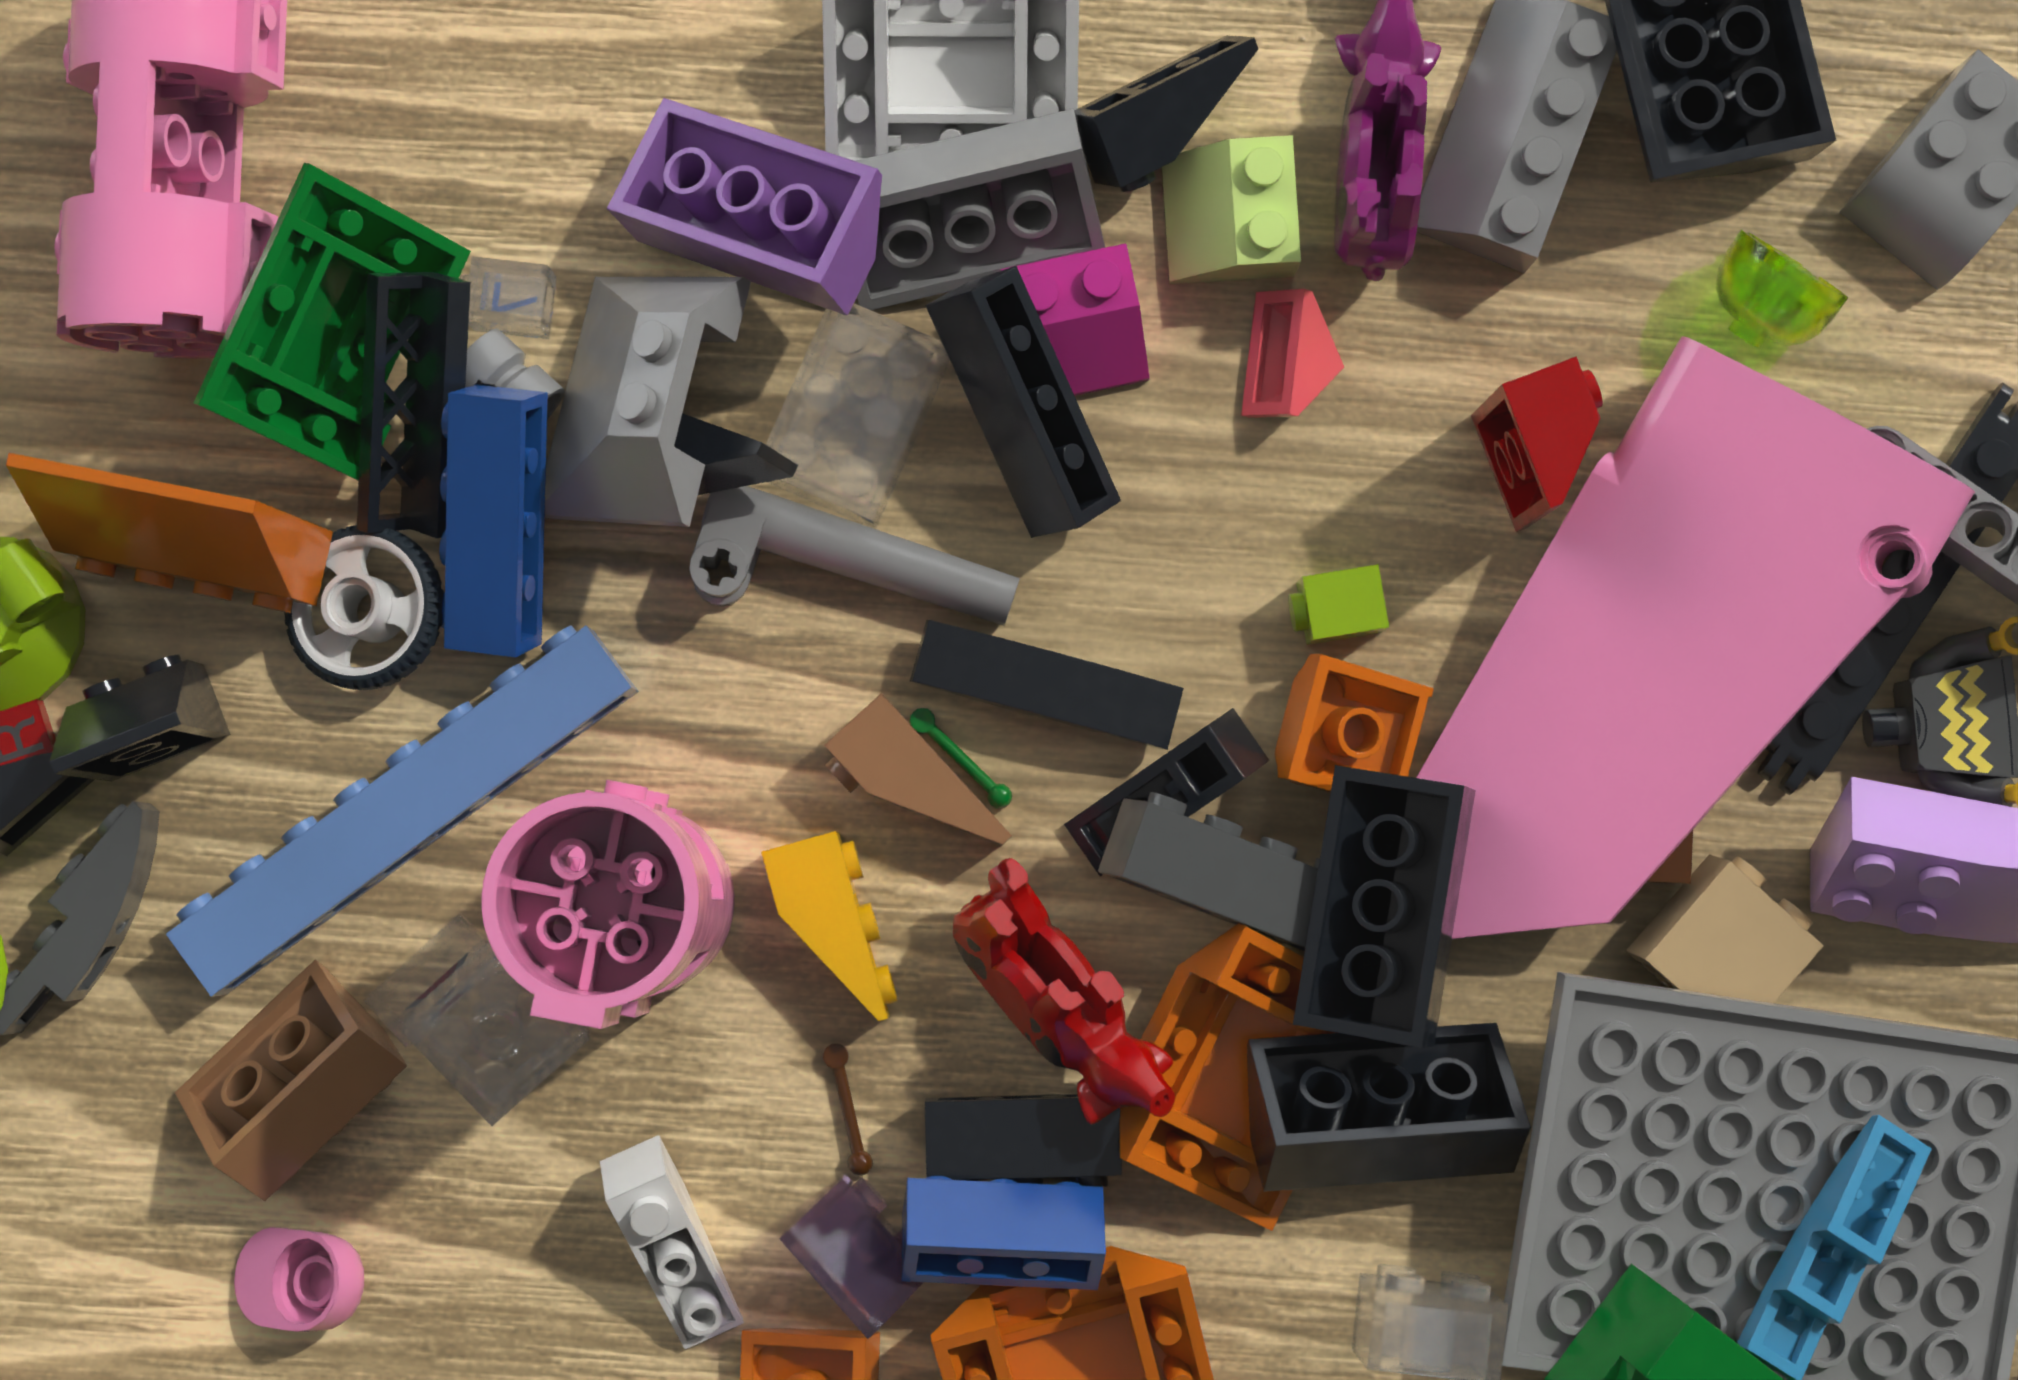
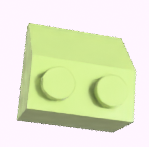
M1293 135L1227 139L1181 152L1175 161L1161 167L1169 284L1294 277L1301 263Z

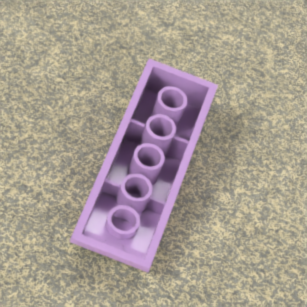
M1851 776L1810 848V912L1835 916L1847 922L1862 921L1899 928L1903 932L1910 934L1925 933L1943 937L1999 943H2018V808Z

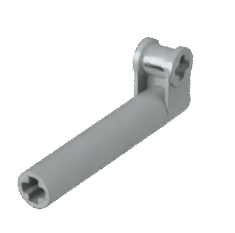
M749 486L710 493L702 518L701 531L689 567L696 592L704 601L717 606L734 604L744 596L749 587L760 551L763 550L1005 626L1020 580L1018 577ZM721 560L729 561L731 573L735 577H723L719 586L711 585L709 574L705 570L706 567L717 569Z

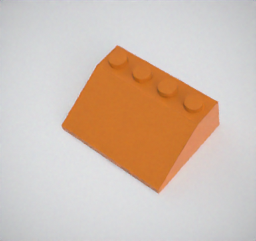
M14 453L8 454L6 467L53 551L76 557V570L114 578L116 566L136 570L133 581L165 589H173L175 578L195 582L192 593L225 601L232 600L234 590L254 594L252 605L285 613H291L293 602L317 606L333 535L331 530L256 500Z

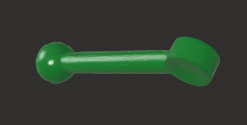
M927 708L916 709L910 717V724L917 733H927L988 793L987 798L991 806L998 809L1007 807L1012 801V791L1005 784H996L935 724L936 720L932 711Z

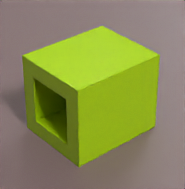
M1379 564L1302 576L1296 583L1298 593L1288 595L1293 629L1295 632H1305L1307 645L1382 633L1389 628Z

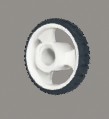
M357 525L333 532L324 573L330 568L337 576L326 585L321 597V613L330 628L319 635H315L312 624V605L293 602L291 613L284 612L285 625L288 626L286 630L287 635L300 661L322 680L353 690H373L384 686L387 687L401 681V678H406L418 668L417 665L422 664L430 654V648L435 645L440 634L438 631L439 627L443 624L442 601L444 590L441 589L442 581L429 555L411 538L389 528L384 529L383 532L365 533L357 530ZM370 549H383L398 557L409 569L414 579L416 590L404 597L394 584L370 576L366 563ZM369 594L371 598L370 611L363 620L359 621L357 615L359 602L365 595ZM401 629L407 634L408 638L404 644L388 659L372 666L351 667V652L359 639L371 643H381L393 638Z

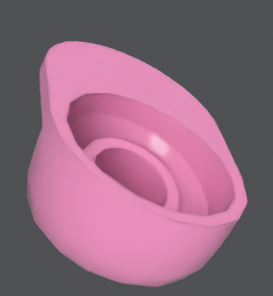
M270 1227L254 1234L243 1247L235 1269V1294L239 1307L245 1317L258 1326L295 1332L334 1329L352 1317L360 1304L364 1289V1268L359 1253L352 1244L342 1238L323 1232Z

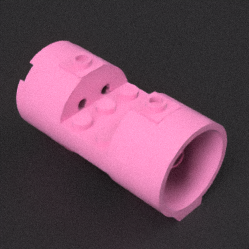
M72 0L71 19H69L68 43L65 45L63 52L66 83L93 95V107L97 116L96 149L92 152L90 158V172L94 181V193L68 198L63 202L62 210H60L59 232L54 244L55 255L58 261L57 274H59L56 335L60 339L78 346L113 353L119 351L120 341L121 348L139 352H154V357L192 359L215 357L278 220V216L249 203L240 202L244 108L265 101L269 90L284 89L287 0Z
M606 780L604 793L585 790L582 793L554 798L535 807L522 816L498 843L488 863L483 880L481 906L483 924L491 948L501 965L518 984L534 994L530 1016L598 1029L618 1024L620 1015L633 1018L650 1012L653 995L673 990L690 981L701 973L721 950L730 931L734 914L735 893L731 872L719 848L706 831L689 818L683 816V811L667 807L669 794L649 791L647 787Z

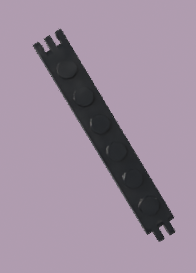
M2004 382L1991 394L1946 462V465L2001 503L2018 479V402L2008 415L2002 411L2014 392V389ZM1985 527L1976 528L1968 534L1967 538L1972 544H1975ZM1896 550L1890 553L1882 565L1883 577L1900 579L1906 576L1913 568L1915 562L1914 553L1907 550ZM1942 551L1939 552L1932 564V575L1929 584L1922 592L1910 598H1901L1864 637L1765 748L1769 753L1760 765L1757 774L1769 781L1775 776L1784 762L1789 764L1790 768L1778 786L1779 789L1788 795H1791L1798 788L1805 776L1812 781H1816L1822 775L1960 566L1959 563Z

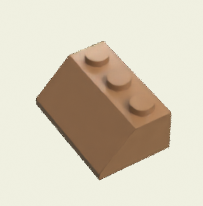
M315 959L188 1079L175 1094L213 1166L263 1201H266L285 1182L293 1178L298 1170L332 1137L339 1134L346 1124L378 1093L385 1090L393 1079L407 1067V1064L386 1031L329 970Z

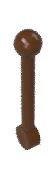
M835 1043L829 1045L824 1050L823 1060L829 1068H832L852 1153L848 1158V1168L853 1174L863 1176L872 1169L873 1160L871 1155L864 1151L846 1074L845 1065L849 1059V1052L844 1045Z

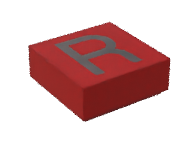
M35 699L0 711V766L53 751L56 738L43 700Z

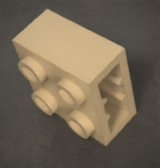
M1709 854L1691 875V884H1683L1626 951L1667 988L1775 1003L1824 945L1807 931L1813 922L1803 911L1784 898L1777 904L1761 889L1767 880L1752 865L1738 856L1731 862Z

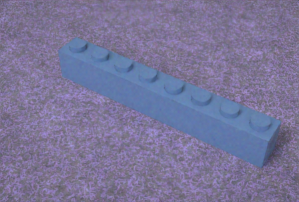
M571 625L556 633L541 646V649L546 654L526 670L521 663L516 664L495 678L489 685L494 692L492 695L474 708L467 701L451 710L437 723L442 730L440 733L422 746L416 739L398 749L385 761L390 769L369 784L366 778H362L349 785L333 799L338 808L319 822L316 821L314 816H310L293 826L281 837L286 845L267 860L259 854L240 865L229 875L234 884L214 899L210 893H205L183 907L176 914L181 923L167 932L166 935L209 995L214 997L229 994L638 693L637 688L595 631L588 626H584L579 631H576Z

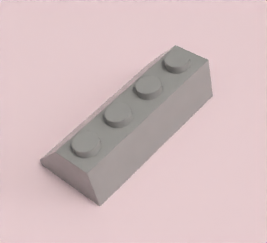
M1495 0L1422 189L1417 233L1521 273H1525L1539 256L1617 51L1609 16L1568 0Z
M1074 108L856 160V162L877 168L882 174L876 260L857 296L861 312L950 292L971 280L999 272L1004 268L1105 248Z

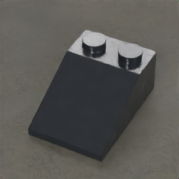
M171 655L143 667L145 676L122 685L120 678H114L84 689L82 692L85 700L67 706L49 761L54 774L112 782L231 735L204 664L188 659L182 661L180 655Z

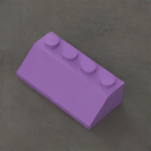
M663 98L607 210L638 242L736 277H745L753 283L848 316L876 260L882 174L877 168Z

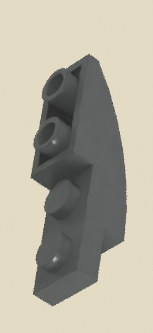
M132 801L128 807L124 804L116 807L99 826L97 833L102 838L85 857L82 853L78 854L57 875L55 883L60 887L48 902L66 916L67 919L64 923L61 920L54 921L40 934L32 946V949L37 954L22 972L15 969L7 975L4 1002L0 1011L1 1035L22 1033L54 994L63 1001L84 999L107 969L132 924L150 877L157 845L160 811L152 804Z

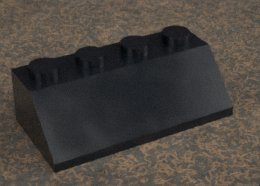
M1335 765L1293 1025L1418 1048L1434 1047L1476 790L1464 785Z
M1497 1023L1438 1026L1434 1047L1418 1048L1342 1033L1248 1039L1247 1070L1250 1140L1264 1192L1514 1173L1531 1126Z

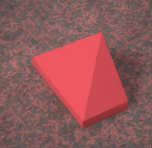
M1291 289L1256 292L1241 416L1248 418L1296 417L1339 374L1344 365L1313 291Z

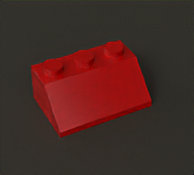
M1577 356L1502 384L1471 415L1516 532L1530 527L1563 504L1601 419L1597 408L1603 405L1599 385L1589 369L1582 371Z

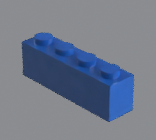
M473 385L448 393V402L443 409L441 418L442 433L447 439V466L442 473L440 482L441 497L446 502V530L442 534L439 546L440 560L445 566V593L442 601L443 624L441 626L444 628V649L516 658L542 644L548 392Z

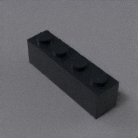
M1017 266L971 280L925 305L1030 537L1077 529L1121 502L1120 496Z

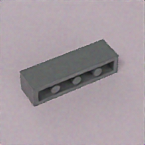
M1150 792L1147 801L1123 799L1098 869L1099 873L1234 925L1238 923L1243 924L1265 937L1305 951L1320 858H1316L1314 866H1310L1295 860L1298 848L1287 843L1262 836L1259 845L1240 838L1243 827L1234 822L1206 814L1204 823L1184 816L1187 808L1185 803L1158 793Z

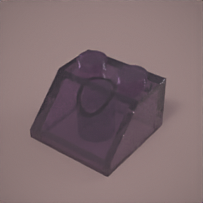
M845 1173L793 1219L779 1239L864 1336L869 1339L924 1282L901 1281L902 1229L897 1232L881 1214L888 1205L864 1177H861L854 1183Z

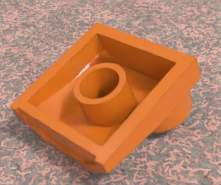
M1310 654L1293 680L1275 748L1278 778L1288 780L1297 785L1309 786L1331 793L1335 765L1408 777L1428 698H1432L1434 688L1323 654Z

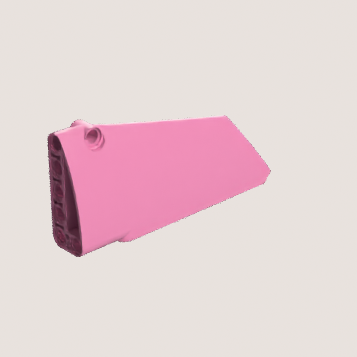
M1681 336L1615 453L1608 452L1594 467L1416 777L1464 785L1476 790L1452 940L1611 923L1720 798L1901 598H1910L1922 592L1929 584L1932 575V564L1975 491L1926 461L1821 404L1695 340ZM1896 550H1907L1914 553L1915 562L1913 568L1906 576L1900 579L1883 577L1882 565L1890 553Z

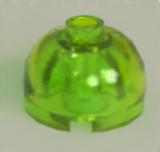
M1742 229L1726 251L1718 268L1715 287L1719 303L1734 318L1728 329L1758 349L1762 347L1766 340L1783 346L1808 342L1820 335L1831 324L1850 297L1821 276L1816 279L1817 276L1802 267L1801 263Z

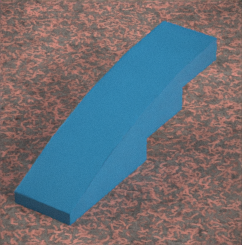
M1874 1115L1869 1119L1831 1173L1796 1229L1763 1288L1737 1344L1784 1380H1802L1826 1325L1841 1323L1866 1265L1881 1264L1932 1148L1880 1115Z

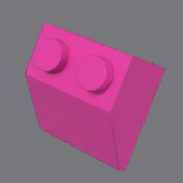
M1126 243L1017 266L1074 396L1150 380L1140 304Z

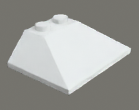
M822 0L826 152L856 161L1073 108L1074 110L1078 109L1079 0Z

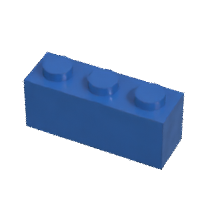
M945 1176L907 1178L902 1212L901 1281L1098 1290L1106 1256L1103 1187L1082 1186L1074 1182H1060L1054 1185L1017 1183L1010 1179H995L989 1182L952 1180Z

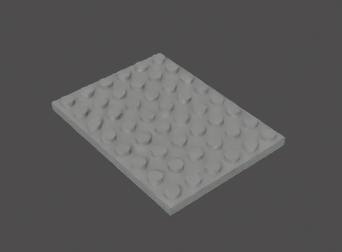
M1557 972L1495 1360L1501 1366L1550 1372L1631 1263L1737 1343L1763 1288L1814 1200L1869 1119L1874 1115H1880L1932 1148L1881 1264L1866 1265L1841 1323L1826 1325L1802 1380H2009L2018 1329V1039Z

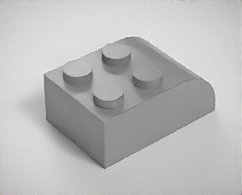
M1979 49L1954 69L1840 210L1843 216L1936 290L1946 285L1970 262L2018 205V80Z

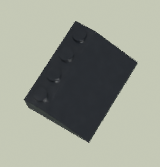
M1605 0L1650 183L1753 173L1811 160L1836 141L1801 0Z

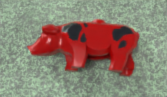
M1013 858L1004 859L999 865L989 871L988 881L991 890L984 895L974 896L953 917V937L964 962L1012 1023L1045 1059L1057 1067L1077 1071L1083 1075V1078L1077 1083V1094L1083 1114L1090 1125L1099 1122L1117 1108L1132 1106L1144 1108L1153 1116H1166L1174 1105L1175 1093L1167 1084L1162 1074L1173 1065V1058L1156 1044L1139 1040L1126 1031L1125 1010L1122 998L1125 995L1121 985L1111 972L1098 971L1095 973L1089 961L1073 941L1059 928L1051 925L1046 909L1028 883L1026 870Z

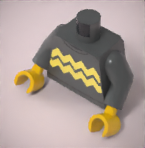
M2018 616L2005 620L2000 626L1999 631L1988 626L1948 636L1911 664L1909 679L1894 683V707L1866 709L1864 711L1862 731L1867 747L1898 746L1899 762L1902 771L1918 773L1923 787L1932 792L2012 807L2013 804L2018 805V782L2014 784L2012 780L2013 778H2018V715L2012 656L1999 657L2002 649H2005L2008 653L2018 655V644L2012 638V630L2018 623Z

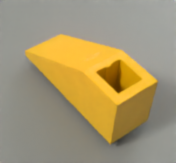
M833 831L762 851L761 854L778 915L878 1021L888 1019L890 1014L887 1004L898 1002L888 964L876 967L870 942L880 940L881 937L871 902L859 905L853 880L863 878L864 876L854 841L842 843L839 832Z

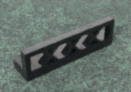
M435 272L367 273L357 530L365 533L383 532L386 528L395 531L411 529L436 539L441 538L446 530V502L441 497L440 482L442 473L447 466V439L442 433L441 418L443 409L448 402V393L463 389L466 384L471 285L469 281ZM389 289H410L409 314L396 327L388 318ZM399 350L407 360V376L393 391L385 382V367ZM397 415L404 423V440L390 455L382 446L383 429ZM394 477L401 485L400 513L379 515L380 492Z

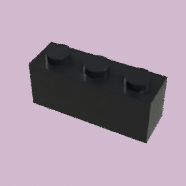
M1078 1094L931 1097L925 1099L926 1177L945 1176L952 1180L967 1181L1010 1179L1017 1183L1043 1184L1044 1177H1069V1182L1078 1183L1082 1186L1107 1187L1108 1176L1122 1175L1120 1108H1117L1099 1122L1090 1125L1083 1114Z

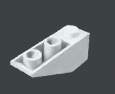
M657 1135L600 1161L605 1201L684 1349L686 1350L743 1324V1317L686 1186L660 1136Z

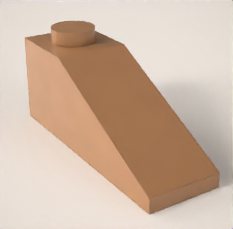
M882 693L824 745L834 756L825 766L850 793L861 785L871 796L1002 846L1012 837L1005 827Z

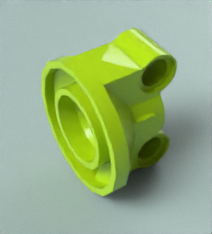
M0 537V711L35 699L45 700L70 676L84 646L86 609L74 578L51 553L35 547L32 540L27 538L19 540L14 537Z

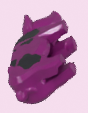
M1378 0L1373 14L1361 34L1337 35L1335 38L1336 46L1345 68L1355 77L1351 82L1346 99L1340 139L1336 183L1334 246L1335 252L1346 266L1360 267L1365 273L1366 278L1372 281L1382 280L1385 270L1398 271L1411 260L1417 233L1423 180L1424 132L1427 112V81L1425 77L1435 66L1442 48L1436 43L1422 39L1413 0Z

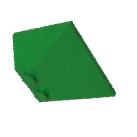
M304 163L194 400V404L359 481L367 273L435 272L459 279L471 251L309 163ZM389 289L388 318L397 327L409 314L410 289ZM399 350L386 364L385 382H387L400 354ZM387 424L383 429L382 446L392 426L390 424Z

